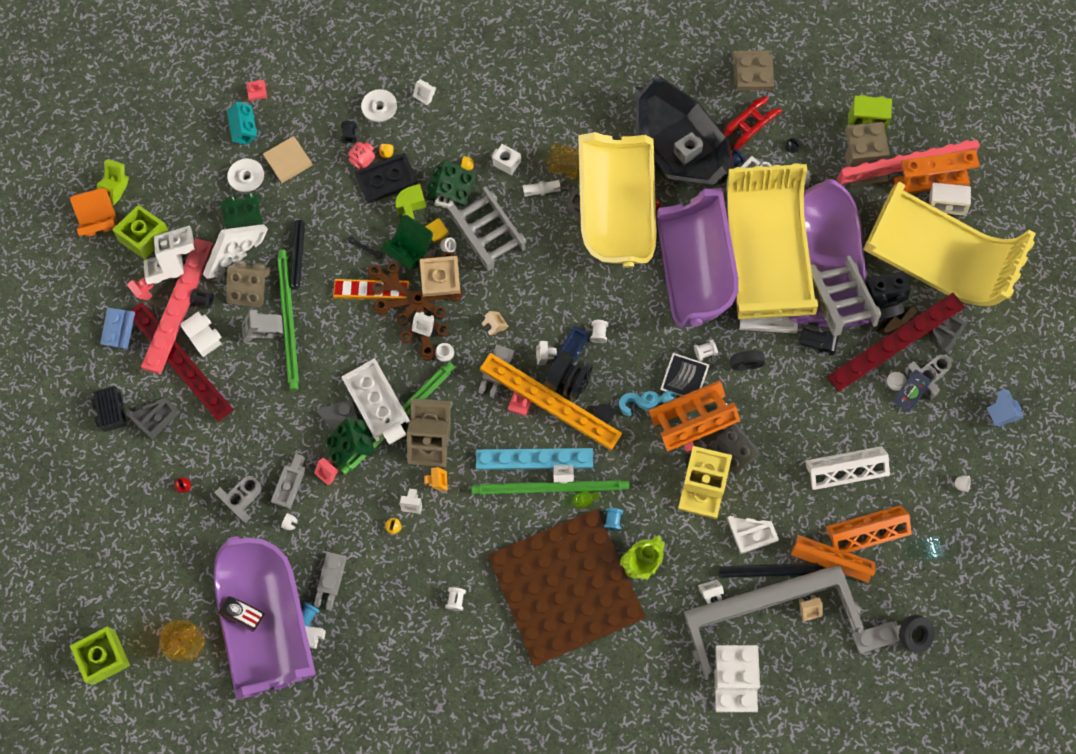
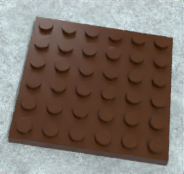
M597 509L488 554L492 568L534 667L646 619L623 566L620 565L619 556L607 530L604 528V523Z

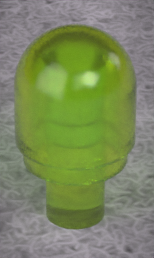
M583 491L575 494L572 501L575 507L584 508L593 504L592 501L600 499L599 492L590 493L589 491Z

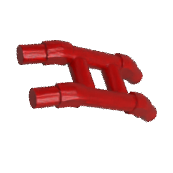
M767 96L755 100L723 130L726 136L732 133L737 126L745 132L732 146L734 149L739 150L762 127L781 114L782 111L779 107L769 111L765 116H762L757 111L769 101ZM750 115L758 121L753 127L748 126L744 122Z

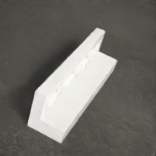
M882 446L806 460V468L810 473L813 490L890 475L888 453ZM883 463L884 470L876 472L872 470L876 464ZM857 467L865 468L861 475L853 473ZM844 470L847 472L843 478L837 479L834 477L838 471ZM825 474L827 476L823 482L816 483L815 475Z

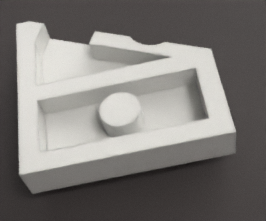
M734 516L727 517L740 554L779 541L772 521H756L749 518L740 519L734 518Z

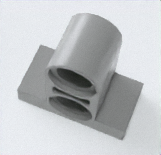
M249 310L242 323L243 342H250L253 338L282 337L284 335L282 316L257 314V310Z
M939 355L922 369L913 361L904 372L910 377L914 370L917 369L922 374L929 376L932 382L924 394L931 400L940 391L935 382L947 373L952 363L946 355ZM937 363L942 364L944 366V369H940L937 366Z
M247 476L228 494L221 487L214 493L245 523L250 516L244 509L261 493L262 487L256 478ZM255 483L254 489L248 491L247 487L250 484ZM237 497H241L240 502L236 505H233L234 499Z

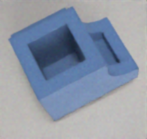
M1006 389L998 391L996 403L987 407L994 425L998 427L1024 418L1019 403L1013 400L1010 392Z

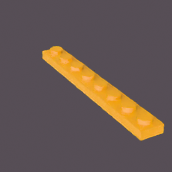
M492 353L489 354L480 368V371L611 451L622 435L620 431Z

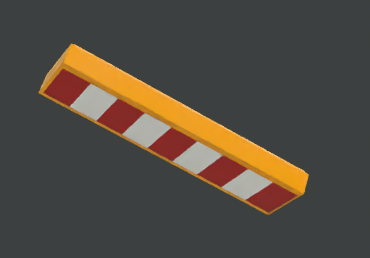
M335 279L334 299L397 300L407 298L396 290L383 292L380 295L374 294L372 285L376 282L385 284L381 280ZM400 281V284L409 289V281ZM380 286L375 287L376 291L381 289Z

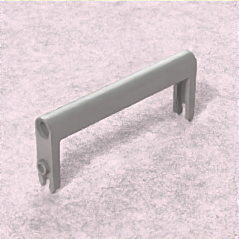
M835 565L684 611L695 650L692 651L696 663L700 662L705 680L712 673L699 628L827 589L836 588L853 631L857 630L858 633L864 631L859 617V613H861L859 604L853 600L841 566Z

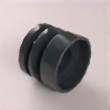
M563 350L553 363L545 386L556 392L565 386L563 395L567 397L570 394V399L576 401L590 381L593 365L587 363L584 367L585 362L581 359L574 366L575 356Z

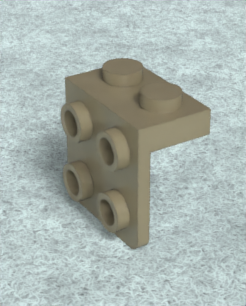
M235 261L234 264L228 266L226 302L228 304L261 307L264 301L265 278L270 275V267H265V264L261 263L246 265L244 261Z

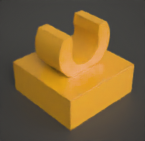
M439 467L431 468V475L424 476V484H429V486L438 491L448 490L447 471Z

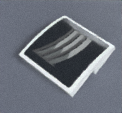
M673 353L660 390L672 391L678 396H683L702 388L709 364Z

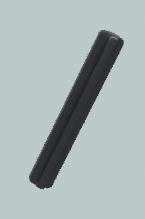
M295 220L289 284L291 289H299L301 284L305 222L303 220Z

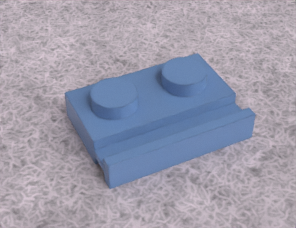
M107 308L100 344L128 349L135 312Z

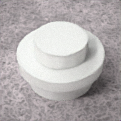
M448 343L438 345L435 349L436 358L442 362L451 360L454 356L453 347Z
M893 372L887 378V385L894 391H900L907 379L902 373Z

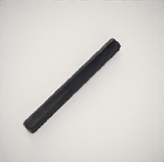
M818 563L721 566L719 567V577L805 575L819 571Z

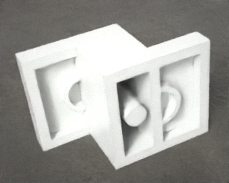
M190 226L154 236L156 256L144 260V274L147 285L156 284L162 280L176 278L184 274L182 254L195 250L193 233Z
M716 645V669L714 670L716 712H758L757 690L760 688L758 645Z

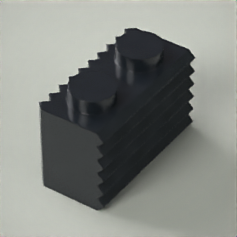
M116 386L94 391V398L91 399L94 410L97 411V416H95L96 426L100 427L104 432L127 426L121 391Z

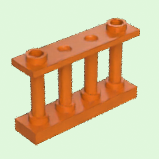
M976 149L901 160L904 176L894 177L893 184L895 186L898 182L905 185L903 191L909 194L929 192L933 183L969 186L970 180L967 169L980 167Z
M720 380L648 410L654 427L661 424L664 429L660 434L667 452L740 421L734 402L726 405L722 399L726 396ZM715 401L718 409L707 412L704 406ZM697 409L701 416L689 420L686 413ZM679 416L682 424L672 428L668 421Z

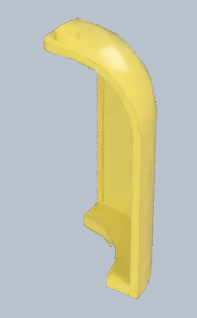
M596 132L578 135L581 233L584 245L595 258L606 263L623 264V268H632L634 264L648 263L654 254L657 233L653 139L646 135L622 137V140H612V136Z

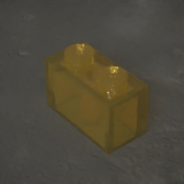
M553 142L546 159V168L552 173L560 172L566 174L569 178H579V149Z

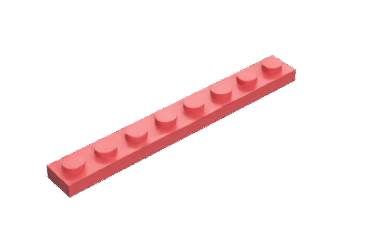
M966 140L960 144H948L942 148H931L924 152L916 151L910 155H898L888 160L880 159L870 164L863 163L856 167L848 166L841 170L837 177V182L843 185L903 171L901 160L974 149L977 151L980 145L978 140Z
M195 238V250L189 252L183 266L184 274H181L177 280L141 365L142 370L161 375L181 327L180 324L183 322L189 308L191 292L197 288L214 247L212 242Z

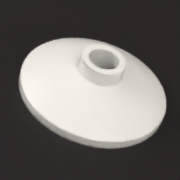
M386 90L371 91L362 100V112L371 121H386L397 110L396 98Z
M241 159L235 162L228 171L229 184L239 192L255 190L264 179L262 166L253 159ZM246 176H250L249 179L244 180Z

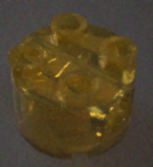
M185 619L170 621L163 627L159 635V648L162 653L168 658L181 663H188L199 657L206 644L201 628Z

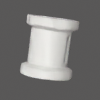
M604 320L592 321L593 334L590 336V341L606 343L607 337L605 335L608 322Z
M713 339L709 340V343L700 346L694 345L698 361H702L703 358L711 355H718Z
M449 587V599L445 608L463 611L462 601L466 590Z

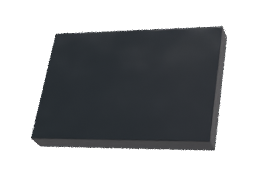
M405 153L355 171L367 204L398 193L405 188L418 185Z

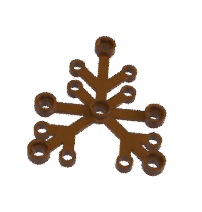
M445 252L441 257L455 255L452 252ZM428 255V256L425 257V259H426V258H435V257L432 256V255ZM390 262L387 266L391 277L384 274L379 265H372L367 271L370 280H381L385 283H374L372 285L374 294L380 295L383 292L396 290L407 297L391 301L378 299L373 305L375 313L380 316L387 314L389 309L408 306L404 313L397 316V323L400 326L408 324V319L415 310L421 313L426 309L434 314L437 319H443L446 315L445 309L443 307H436L430 302L448 298L453 302H457L463 296L461 288L460 293L456 295L424 297L422 289L414 292L400 284L398 276L399 266L396 262ZM392 266L397 267L395 270H390ZM377 269L378 272L373 274L372 270ZM380 286L381 289L376 291L375 287ZM416 297L422 298L420 301H415ZM379 304H384L383 308H378ZM438 311H442V312H443L442 315H437L436 313H437ZM404 317L406 321L400 322L399 319ZM434 321L432 329L438 332L441 337L447 336L449 334L448 326L445 324L440 325ZM413 322L406 331L400 334L401 342L404 344L410 343L415 333L412 331ZM445 328L447 331L441 333L440 329ZM421 334L423 347L420 350L422 359L430 361L435 357V348L430 345L429 337ZM404 335L409 336L407 340H404L402 337ZM426 349H430L431 353L426 354L424 353V351Z

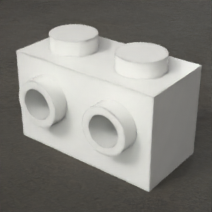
M943 183L932 184L929 194V205L946 214L967 216L971 204V187Z

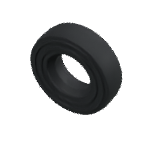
M902 302L880 306L881 317L879 320L904 313Z
M758 350L739 352L730 358L731 367L736 371L757 369L765 365L766 361L764 353Z
M911 615L902 622L899 629V640L905 649L914 653H921L926 651L933 643L935 630L929 619L920 615ZM920 626L922 635L918 641L914 642L912 640V631L915 627Z

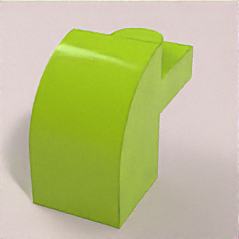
M107 159L104 162L105 178L97 184V189L106 188L111 203L114 205L120 200L128 184L129 177L125 176L124 164Z
M420 184L405 188L398 194L395 203L398 215H408L415 220L413 211L426 208Z

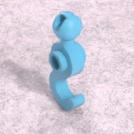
M647 391L641 397L635 393H627L620 398L619 407L624 415L631 416V409L626 406L628 402H635L640 408L648 411L659 406L660 403H667L676 399L677 396L672 391H666L662 396H658L653 391Z

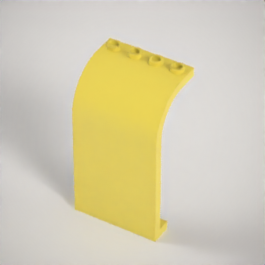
M796 163L785 166L773 165L770 167L755 166L752 168L736 167L729 169L727 217L739 278L738 294L736 296L738 319L816 315L818 302L814 295L804 218V185L807 175V164L800 165Z
M898 182L892 187L863 248L864 251L946 295L954 292L960 301L967 304L993 306L1012 296L1014 292L1012 287L1020 278L1021 273L1019 271L1028 259L1026 255L1034 245L1033 239L1036 233L1028 230L1014 239L991 237L903 191L905 187L903 183Z

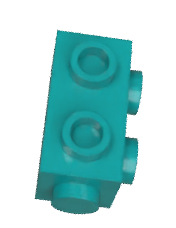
M235 102L227 110L232 142L247 145L257 137L252 106L242 102Z

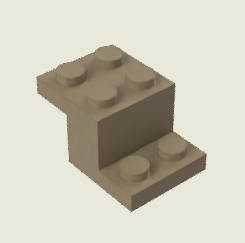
M769 50L733 51L734 85H737V90L774 89L773 54H769Z
M883 122L846 126L848 148L845 153L847 167H856L863 163L870 164L880 159L888 160L890 153ZM883 175L850 184L851 188L888 184L889 180L888 175Z
M412 398L411 420L407 430V464L446 467L447 445L451 430V401Z

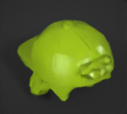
M655 535L653 540H640L621 557L620 565L623 566L626 574L633 579H649L651 574H655L658 566L662 563L665 542L661 540L659 535Z

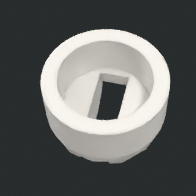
M445 238L440 243V248L444 252H454L457 246L453 238Z
M963 475L957 477L955 487L960 491L969 492L970 476Z
M287 513L281 528L285 530L295 529L296 527L291 525V523H298L296 517Z

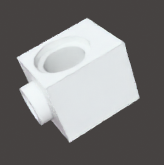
M502 144L492 154L493 166L512 175L521 163V154ZM509 158V160L503 161L502 159Z

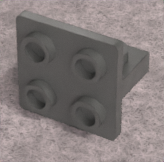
M736 423L728 426L711 444L715 451L732 455L729 468L734 474L739 473L747 464L753 462L761 455L758 448Z

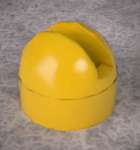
M390 144L379 145L380 156L382 158H390L393 154L394 146Z
M463 156L461 167L468 171L472 170L474 161L470 157Z
M390 518L387 520L385 528L388 533L397 534L401 530V523L396 518ZM392 521H395L393 530H390Z

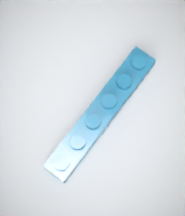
M593 448L476 450V470L554 469V465H573V469H593Z

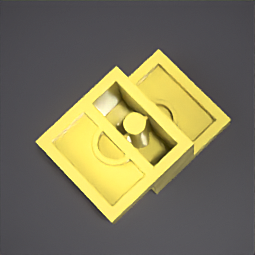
M693 446L678 510L717 519L732 455Z

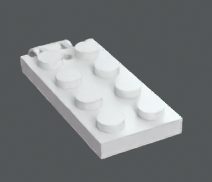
M375 358L342 376L346 387L376 441H379V437L384 435L390 445L406 435L401 424L404 422L409 424L410 420Z

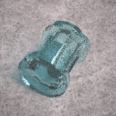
M932 536L922 540L927 549V560L945 557V553L942 552L939 540H941L940 536Z

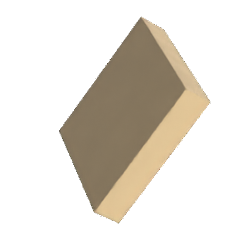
M294 136L263 153L281 183L312 166V162Z
M457 256L420 259L423 297L460 293Z

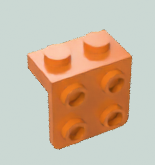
M106 188L80 193L70 198L79 222L77 228L79 236H93L100 230L108 232L116 226L118 219Z

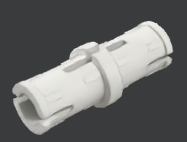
M559 180L551 182L539 181L536 184L523 185L524 197L539 194L543 196L545 193L561 192Z

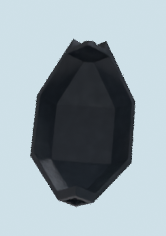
M658 74L653 79L648 80L644 87H636V136L646 135L653 139L654 165L666 179L713 185L724 184L728 179L729 169L735 168L729 139L701 104ZM692 132L703 142L702 154L683 165L673 152L674 143Z

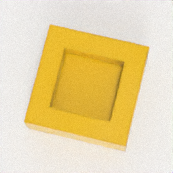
M440 218L425 226L433 232V243L449 235V231Z

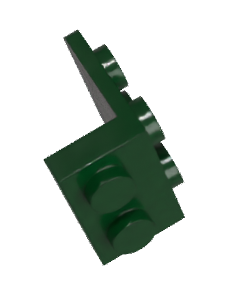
M447 160L435 165L431 173L433 175L432 181L427 187V198L435 200L442 196L462 206H467L476 175Z
M254 192L243 194L242 198L237 199L236 196L225 197V201L220 204L226 229L262 225L263 221L259 207L261 202L260 195H254Z
M403 215L394 238L383 243L381 250L387 253L389 257L399 261L404 267L412 269L420 264V259H424L432 240L433 232L410 216Z
M346 417L326 440L333 467L337 470H340L355 453L372 456L375 452L367 424L364 420Z

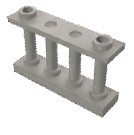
M485 186L483 187L485 197L463 210H458L455 204L449 207L448 210L450 217L486 270L490 271L494 268L493 262L495 258L518 245L522 251L526 250V239L522 233L517 232L496 201L497 197L492 190L489 191ZM487 203L494 209L493 212L472 224H467L465 221L467 215ZM497 217L503 222L504 225L482 238H477L474 234L475 230ZM507 231L514 238L492 252H487L484 248L485 244Z
M851 256L846 257L844 267L824 272L818 271L815 264L811 265L815 299H817L818 306L833 337L841 335L842 328L848 323L869 318L873 327L877 326L881 317L880 309L875 305L858 272V265L856 262H853ZM847 274L850 282L829 287L823 282V279ZM853 288L858 295L836 302L830 297V294ZM862 303L865 309L864 312L844 317L839 315L837 309Z

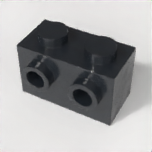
M904 271L869 277L866 280V287L876 306L904 302L909 298L911 288Z

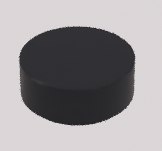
M600 404L596 407L594 411L595 417L606 424L613 419L614 412L610 405Z

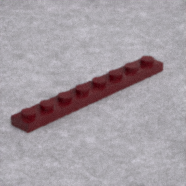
M954 292L828 375V380L839 393L964 310L965 306Z
M141 302L131 310L135 312L133 322L152 342L159 321ZM174 341L166 361L217 421L220 422L234 409Z

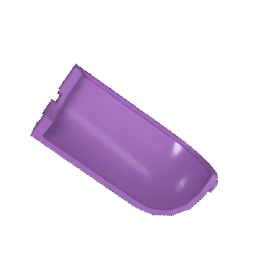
M833 179L824 180V182L804 191V218L810 265L815 264L818 271L824 272L844 267L846 257L851 256L853 262L857 263L858 272L866 285L861 218L850 193ZM847 274L823 279V282L829 287L850 282ZM854 288L830 294L831 299L835 302L858 296ZM862 303L837 309L839 315L844 317L864 312L865 309ZM819 306L816 315L789 316V320L798 324L808 325L809 323H817V327H829ZM869 318L845 324L844 327L868 324Z
M722 188L703 189L698 196L691 199L690 204L683 206L681 203L671 207L659 208L656 213V226L671 313L676 325L680 328L697 327L717 318L733 304L738 294L739 278Z
M238 536L228 538L220 547L214 564V588L218 612L228 596H231L265 613L254 632L237 622L234 624L219 615L236 700L261 695L263 691L269 690L270 687H274V690L290 686L292 682H302L316 675L295 578L287 557L277 546L263 539H239Z

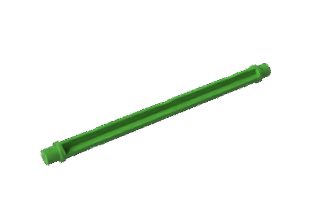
M279 250L277 261L287 377L290 391H297L299 377L291 288L289 286L288 257L286 250Z
M451 362L442 366L402 405L407 416L411 413L412 398L426 399L451 374L450 372L455 368ZM373 435L371 436L374 448L385 439L384 435L379 437V441H376ZM355 453L341 467L340 471L346 475L367 455Z
M618 479L568 483H480V485H472V494L621 491L629 489V481Z

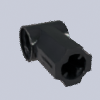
M803 328L799 345L818 349L820 353L826 352L829 355H835L839 336L833 337L831 331L819 332Z

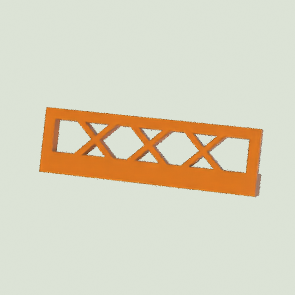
M902 505L826 526V531L832 539L833 547L848 553L912 535L909 513ZM904 523L905 530L898 532L894 530L898 524ZM884 528L887 530L883 536H876L879 529ZM860 535H868L865 541H856ZM844 539L849 541L845 547H838V541Z
M800 535L797 536L791 552L792 556L811 563H818V565L825 568L840 565L845 575L869 583L871 576H874L876 571L875 562Z

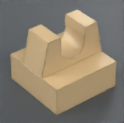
M489 311L482 322V325L485 327L491 325V329L488 331L489 335H495L509 327L500 313L495 311Z
M813 594L810 595V600L808 601L799 598L803 622L823 616L820 597L817 598Z

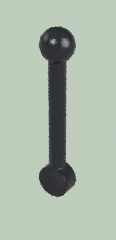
M352 236L348 238V242L350 244L354 243L355 245L361 247L367 252L373 254L376 259L381 258V253L379 251L375 252L371 250L370 248L356 241L355 238Z

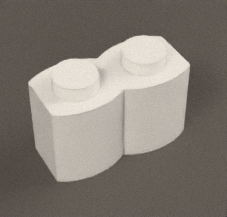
M197 312L182 322L180 326L199 353L204 357L222 345L219 341L222 337L216 329L211 330L209 327L211 322L205 314L201 316Z

